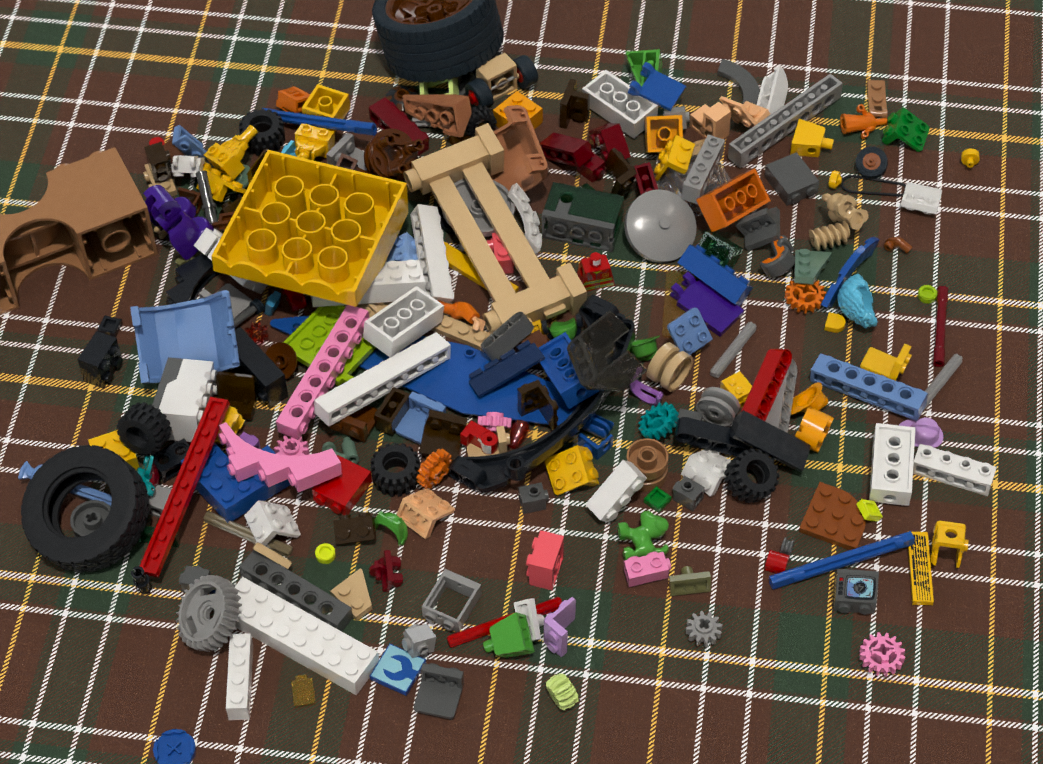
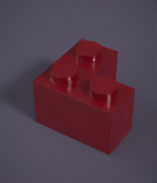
M607 123L589 131L590 143L594 145V148H601V158L605 162L610 150L613 148L620 151L624 159L631 157L620 123Z

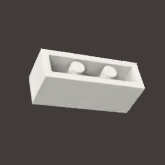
M622 460L585 505L599 520L605 522L613 521L618 516L620 509L630 502L632 495L643 487V482L647 477L632 462Z

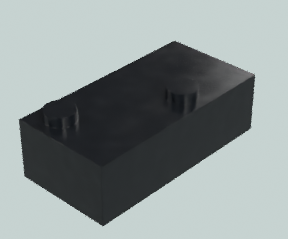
M239 327L235 330L240 365L233 369L238 374L254 376L257 398L270 409L288 397L285 374L246 332Z

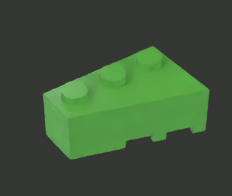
M660 49L626 51L632 77L641 87L648 78L640 74L645 62L650 63L656 71L662 73L663 63Z

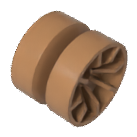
M646 438L635 441L628 448L627 461L632 462L647 477L640 491L650 492L656 486L658 488L662 487L666 482L668 471V451L666 447L654 439Z

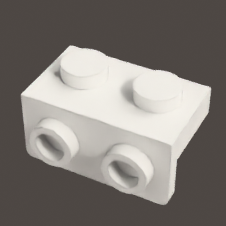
M907 182L901 207L907 210H919L925 214H937L942 189Z

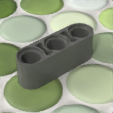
M517 312L481 343L480 347L491 361L496 358L500 360V356L513 349L533 331L534 326L523 312Z

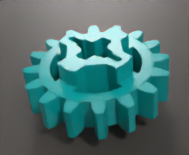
M659 402L657 407L652 405L650 411L646 410V414L641 416L642 421L638 422L640 425L638 429L645 438H656V440H659L660 436L665 438L667 432H673L671 429L676 427L675 422H677L679 413L672 404L669 405L665 402L662 405Z

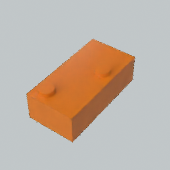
M755 168L736 176L696 199L711 232L729 226L771 201Z

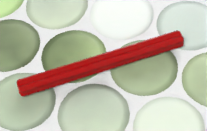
M556 597L536 604L537 614L544 615L556 611L562 603L561 598ZM511 614L448 635V645L454 647L490 634L489 629L491 626Z

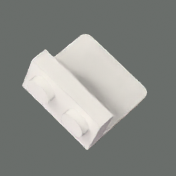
M704 449L689 456L681 475L704 486V492L711 497L715 495L722 479L727 477L724 473L727 470V464L731 460L726 459L717 451Z
M258 500L244 515L256 542L264 546L276 534L298 538L301 535L290 509L285 505Z

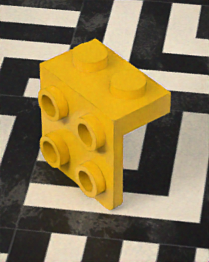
M675 135L672 141L668 140L665 151L661 150L658 156L660 162L657 163L653 172L656 174L655 180L658 181L668 167L685 174L695 143Z
M904 344L897 358L870 347L861 362L860 368L896 381L899 374L903 375L912 355L909 352L912 346Z
M576 445L545 460L554 494L561 495L583 485L593 487L599 484L597 479L598 472L592 462L593 455L588 447Z

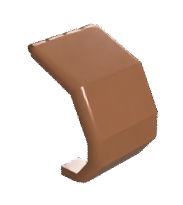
M520 105L507 106L503 110L508 124L493 131L504 149V171L492 176L490 175L492 180L502 184L508 191H510L512 185L517 183L526 193L548 177V165L526 109Z

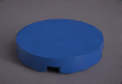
M172 729L165 731L158 740L156 739L153 753L158 764H190L195 757L196 746L193 737L187 734L186 731Z

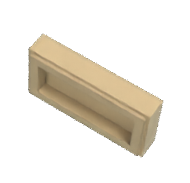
M255 542L252 547L255 551L287 569L292 564L290 560L259 542Z

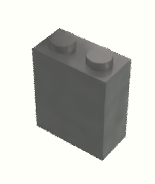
M797 152L766 165L764 177L786 206L818 193L819 180Z

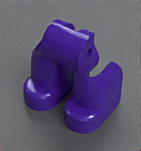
M161 185L149 187L143 194L147 197L144 202L148 208L150 221L154 226L161 225L169 234L172 246L185 260H189L199 251L194 244L206 228L214 230L212 224L204 217H195L196 208L189 199L185 197L174 199Z

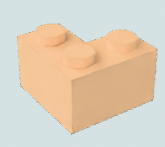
M717 102L712 107L704 104L690 114L689 127L705 139L707 135L724 139L729 136L731 111L720 102Z

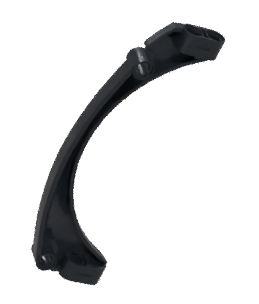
M590 295L581 305L579 312H581L583 323L593 343V373L602 389L580 402L563 423L544 437L521 448L501 454L480 457L457 456L448 467V475L465 486L482 493L508 485L510 483L509 479L520 481L525 478L527 472L538 466L566 444L602 405L617 381L629 355L632 343L636 338L634 322L626 319L624 314L619 313L618 308L614 304L596 295Z

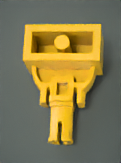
M301 123L295 132V155L297 157L314 160L318 156L327 158L326 154L335 146V131Z
M249 125L241 135H235L231 140L221 145L215 143L204 156L214 168L222 171L223 174L232 177V180H234L245 169L240 161L244 157L245 151L249 148L247 143L259 132L255 127Z

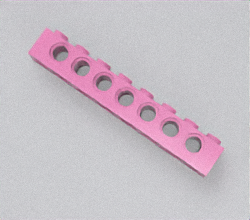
M350 305L346 306L276 420L279 433L297 440L300 439L302 434L306 433L309 422L316 416L314 400L326 394L329 389L334 387L338 374L343 372L347 359L352 357L353 349L356 344L361 342L364 322L370 318L368 310Z

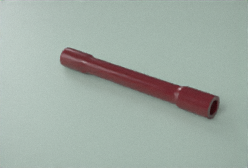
M939 286L937 288L936 336L933 353V365L935 367H943L945 364L946 310L949 291L946 286Z

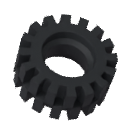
M481 105L477 109L472 107V114L466 127L467 134L474 136L475 128L479 125L476 123L484 120L481 123H489L494 131L493 128L496 129L497 121L491 108H487V106L482 108Z

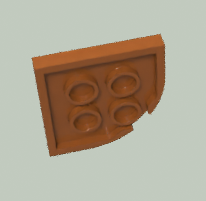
M819 482L800 525L799 532L847 550L858 548L865 529V520L856 505L858 501L852 495L837 487Z

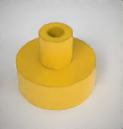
M966 149L961 153L962 163L969 168L974 167L980 160L979 152L976 149Z

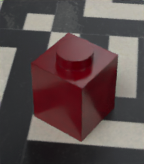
M594 154L581 167H577V172L593 183L605 174V161Z

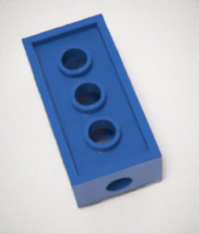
M566 332L539 347V350L545 357L539 364L568 409L602 389L594 373Z

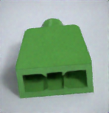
M517 612L491 626L489 629L491 639L483 642L487 653L494 651L496 656L504 658L535 652L526 615Z

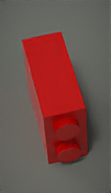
M337 455L341 462L342 475L315 485L312 488L313 500L320 506L324 505L330 508L336 514L348 515L372 483L371 471Z

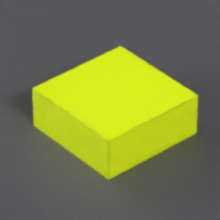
M861 499L856 504L864 520L878 522L883 517L875 501Z

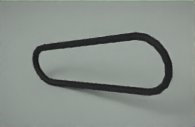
M847 175V176H845L844 178H842V183H841V187L843 188V190H845L846 192H849V193L871 194V195H885V196H903L904 193H902V194H895V193L853 191V190H848L847 188H845L844 185H843V182H844V180L847 179V178H859V179H865V180H872V181H878V182H884V183L897 184V185H902V186L906 187V184L901 183V182H895V181H889V180H883V179H876V178H870V179H869V178H866V177H863V176H857V175Z

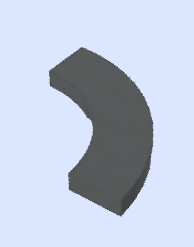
M722 59L717 75L729 79L740 87L743 96L742 104L748 101L757 105L760 88L755 78L740 65Z

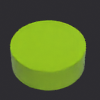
M924 285L919 288L918 299L921 302L930 304L936 300L937 290L933 286Z

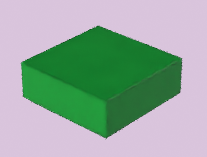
M656 486L644 498V503L660 513L669 504L672 497Z

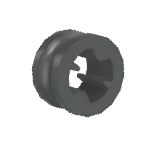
M784 537L780 553L791 556L795 540L789 541L787 537Z

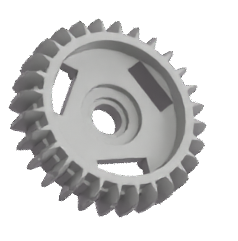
M217 575L201 576L200 579H195L194 584H189L190 589L184 590L186 594L184 597H180L182 603L178 605L180 607L179 612H176L179 618L175 621L179 623L176 629L180 631L178 636L182 638V642L196 650L210 652L211 650L216 651L217 647L222 648L223 643H228V636L233 637L232 631L237 629L235 624L240 622L237 618L239 614H242L239 611V607L242 604L238 603L241 599L237 595L239 590L228 579ZM216 589L215 594L207 595L209 592ZM214 609V616L210 619V612Z

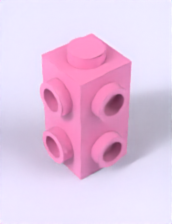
M651 552L642 557L633 556L624 561V573L629 587L668 578L669 570H671L670 560L665 558L664 552Z

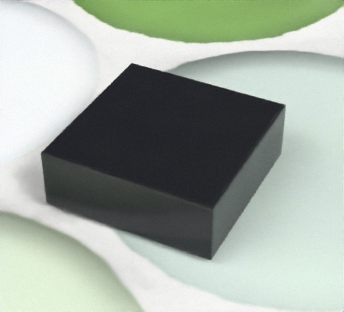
M104 315L97 330L116 337L123 324L122 319Z

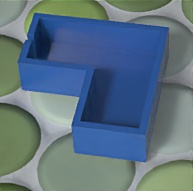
M214 443L195 489L228 523L248 512L258 500H267L288 487L290 483L287 479L268 487L265 481L260 480L258 474L238 482L235 476L229 474L227 465H229L228 456ZM268 445L261 449L276 454Z

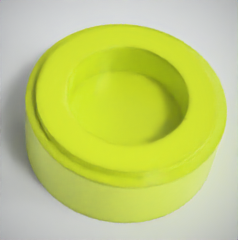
M323 543L316 548L315 555L319 563L329 564L334 561L336 552L331 544Z

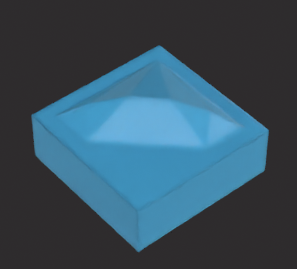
M275 291L267 298L264 314L272 316L280 304L281 293Z

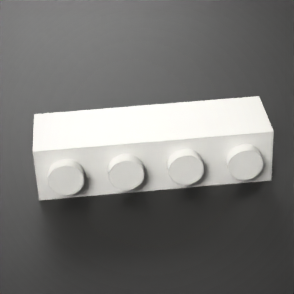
M232 634L233 637H230L226 711L229 720H250L253 641L251 634Z

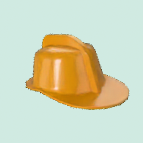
M820 382L814 383L807 390L793 398L791 415L800 411L806 413L809 407L820 411L828 404V398L821 391L822 384Z

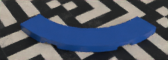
M871 237L865 241L864 246L860 245L838 273L839 276L836 284H831L821 303L822 306L826 308L833 306L842 284L866 258L872 256L880 239Z

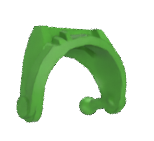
M379 512L374 520L375 530L379 524L388 527L396 535L398 544L400 546L404 545L408 536L406 523L396 514Z

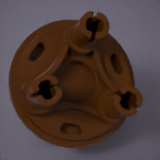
M398 129L382 130L372 138L365 148V166L372 175L403 181L405 180L404 171L412 169L411 161L418 159L417 152L424 149V144L421 145L423 141L421 139L412 141L406 133Z

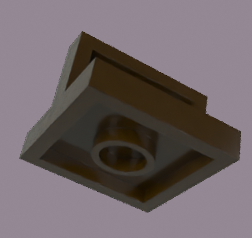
M570 79L560 102V128L567 129L571 119L588 123L590 94L577 91V80Z

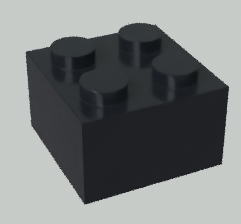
M99 331L95 332L77 359L84 382L103 389L107 383L111 382L113 374L117 368L121 367L123 361L117 338Z

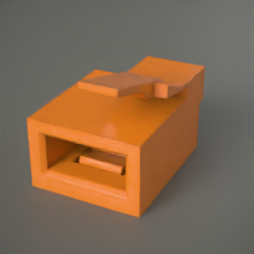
M295 86L278 91L276 106L286 112H302V107L310 94Z

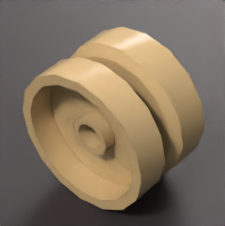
M670 342L665 343L651 359L647 369V377L655 383H660L667 391L673 392L687 378L693 365V357L685 351L680 352V349Z

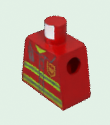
M594 252L590 257L580 260L577 275L586 291L615 286L612 271L605 254L601 255L598 252Z

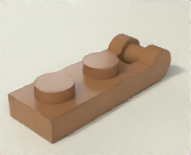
M867 80L868 112L874 117L887 118L885 80Z

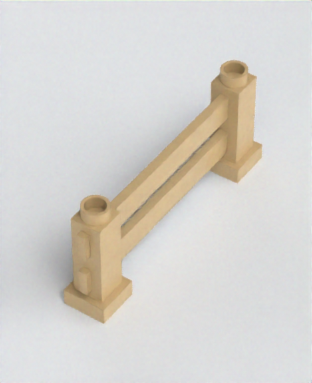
M489 123L475 128V136L411 161L412 169L403 173L409 190L414 192L420 189L423 195L429 192L433 193L494 301L491 303V311L483 314V320L486 322L485 326L490 334L517 312H523L531 323L537 320L542 321L543 319L552 318L569 310L572 316L579 313L581 305L587 299V291L571 263L558 267L556 269V277L549 279L490 175L492 176L504 171V149ZM465 178L526 284L527 289L515 292L455 187L454 182Z

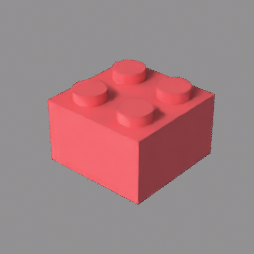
M540 530L538 538L535 537L533 540V553L527 557L526 566H528L526 576L529 577V585L553 591L564 559V536Z

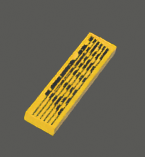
M912 532L915 542L914 545L908 546L912 605H933L928 532Z

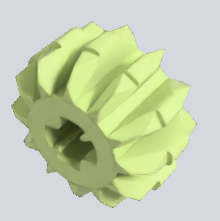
M559 673L546 681V689L559 709L566 710L578 702L576 689L565 674Z

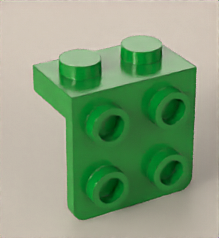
M904 107L896 113H891L887 119V127L883 131L882 142L888 145L899 138L917 152L922 151L930 127Z

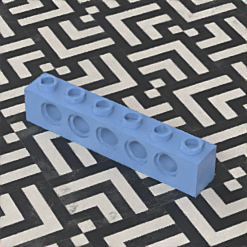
M820 353L811 368V382H820L824 387L915 421L919 419L927 404V392L856 367L848 362L837 360L832 356Z

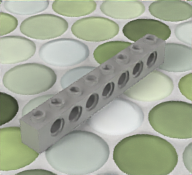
M832 74L827 75L729 143L728 159L741 168L794 131L799 119L808 121L841 98L843 83Z

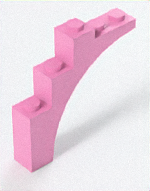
M227 422L219 425L220 433L218 438L222 445L225 444L227 447L226 451L229 459L227 469L229 474L235 476L238 482L258 474L260 480L265 481L266 485L270 487L288 479L292 487L295 486L299 493L342 475L341 462L333 449L302 456L269 453L242 440L233 432Z

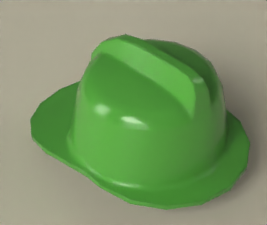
M660 335L648 339L634 340L630 349L632 356L635 355L636 359L640 361L652 359L658 351L656 338L660 337Z

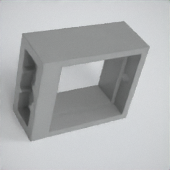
M444 569L422 605V616L428 622L442 625L446 630L460 632L482 595L481 584ZM446 587L470 597L457 619L433 609Z

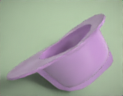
M924 417L917 421L908 419L898 425L915 427V447L923 444L936 448L943 441L941 428L931 418Z

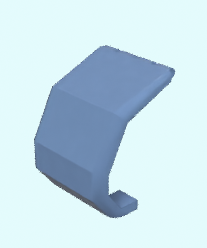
M223 290L205 298L171 305L141 308L138 306L130 307L132 323L135 329L141 384L160 383L168 357L213 361L214 370H217V372H223L240 365L229 291Z

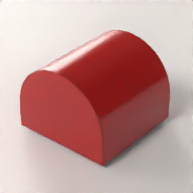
M770 550L764 570L776 574L786 571L790 555Z

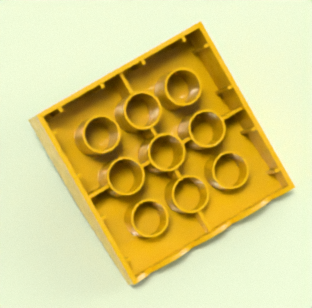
M267 150L211 256L213 270L357 307L383 268L408 215L407 183Z

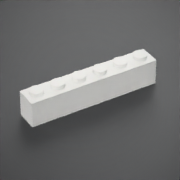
M417 204L410 216L417 257L425 279V292L436 300L451 303L454 300V292L451 286L452 279L449 275V262L446 258V246L443 241V230L440 224L441 216L439 215L438 207Z

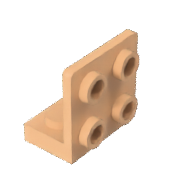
M723 96L719 98L723 105L730 109L731 119L738 124L743 123L748 128L754 127L771 114L768 109L748 101L741 104Z
M423 489L402 499L397 516L402 518L409 528L426 539L431 536L436 521L454 513L455 508L446 500L438 497L432 490Z

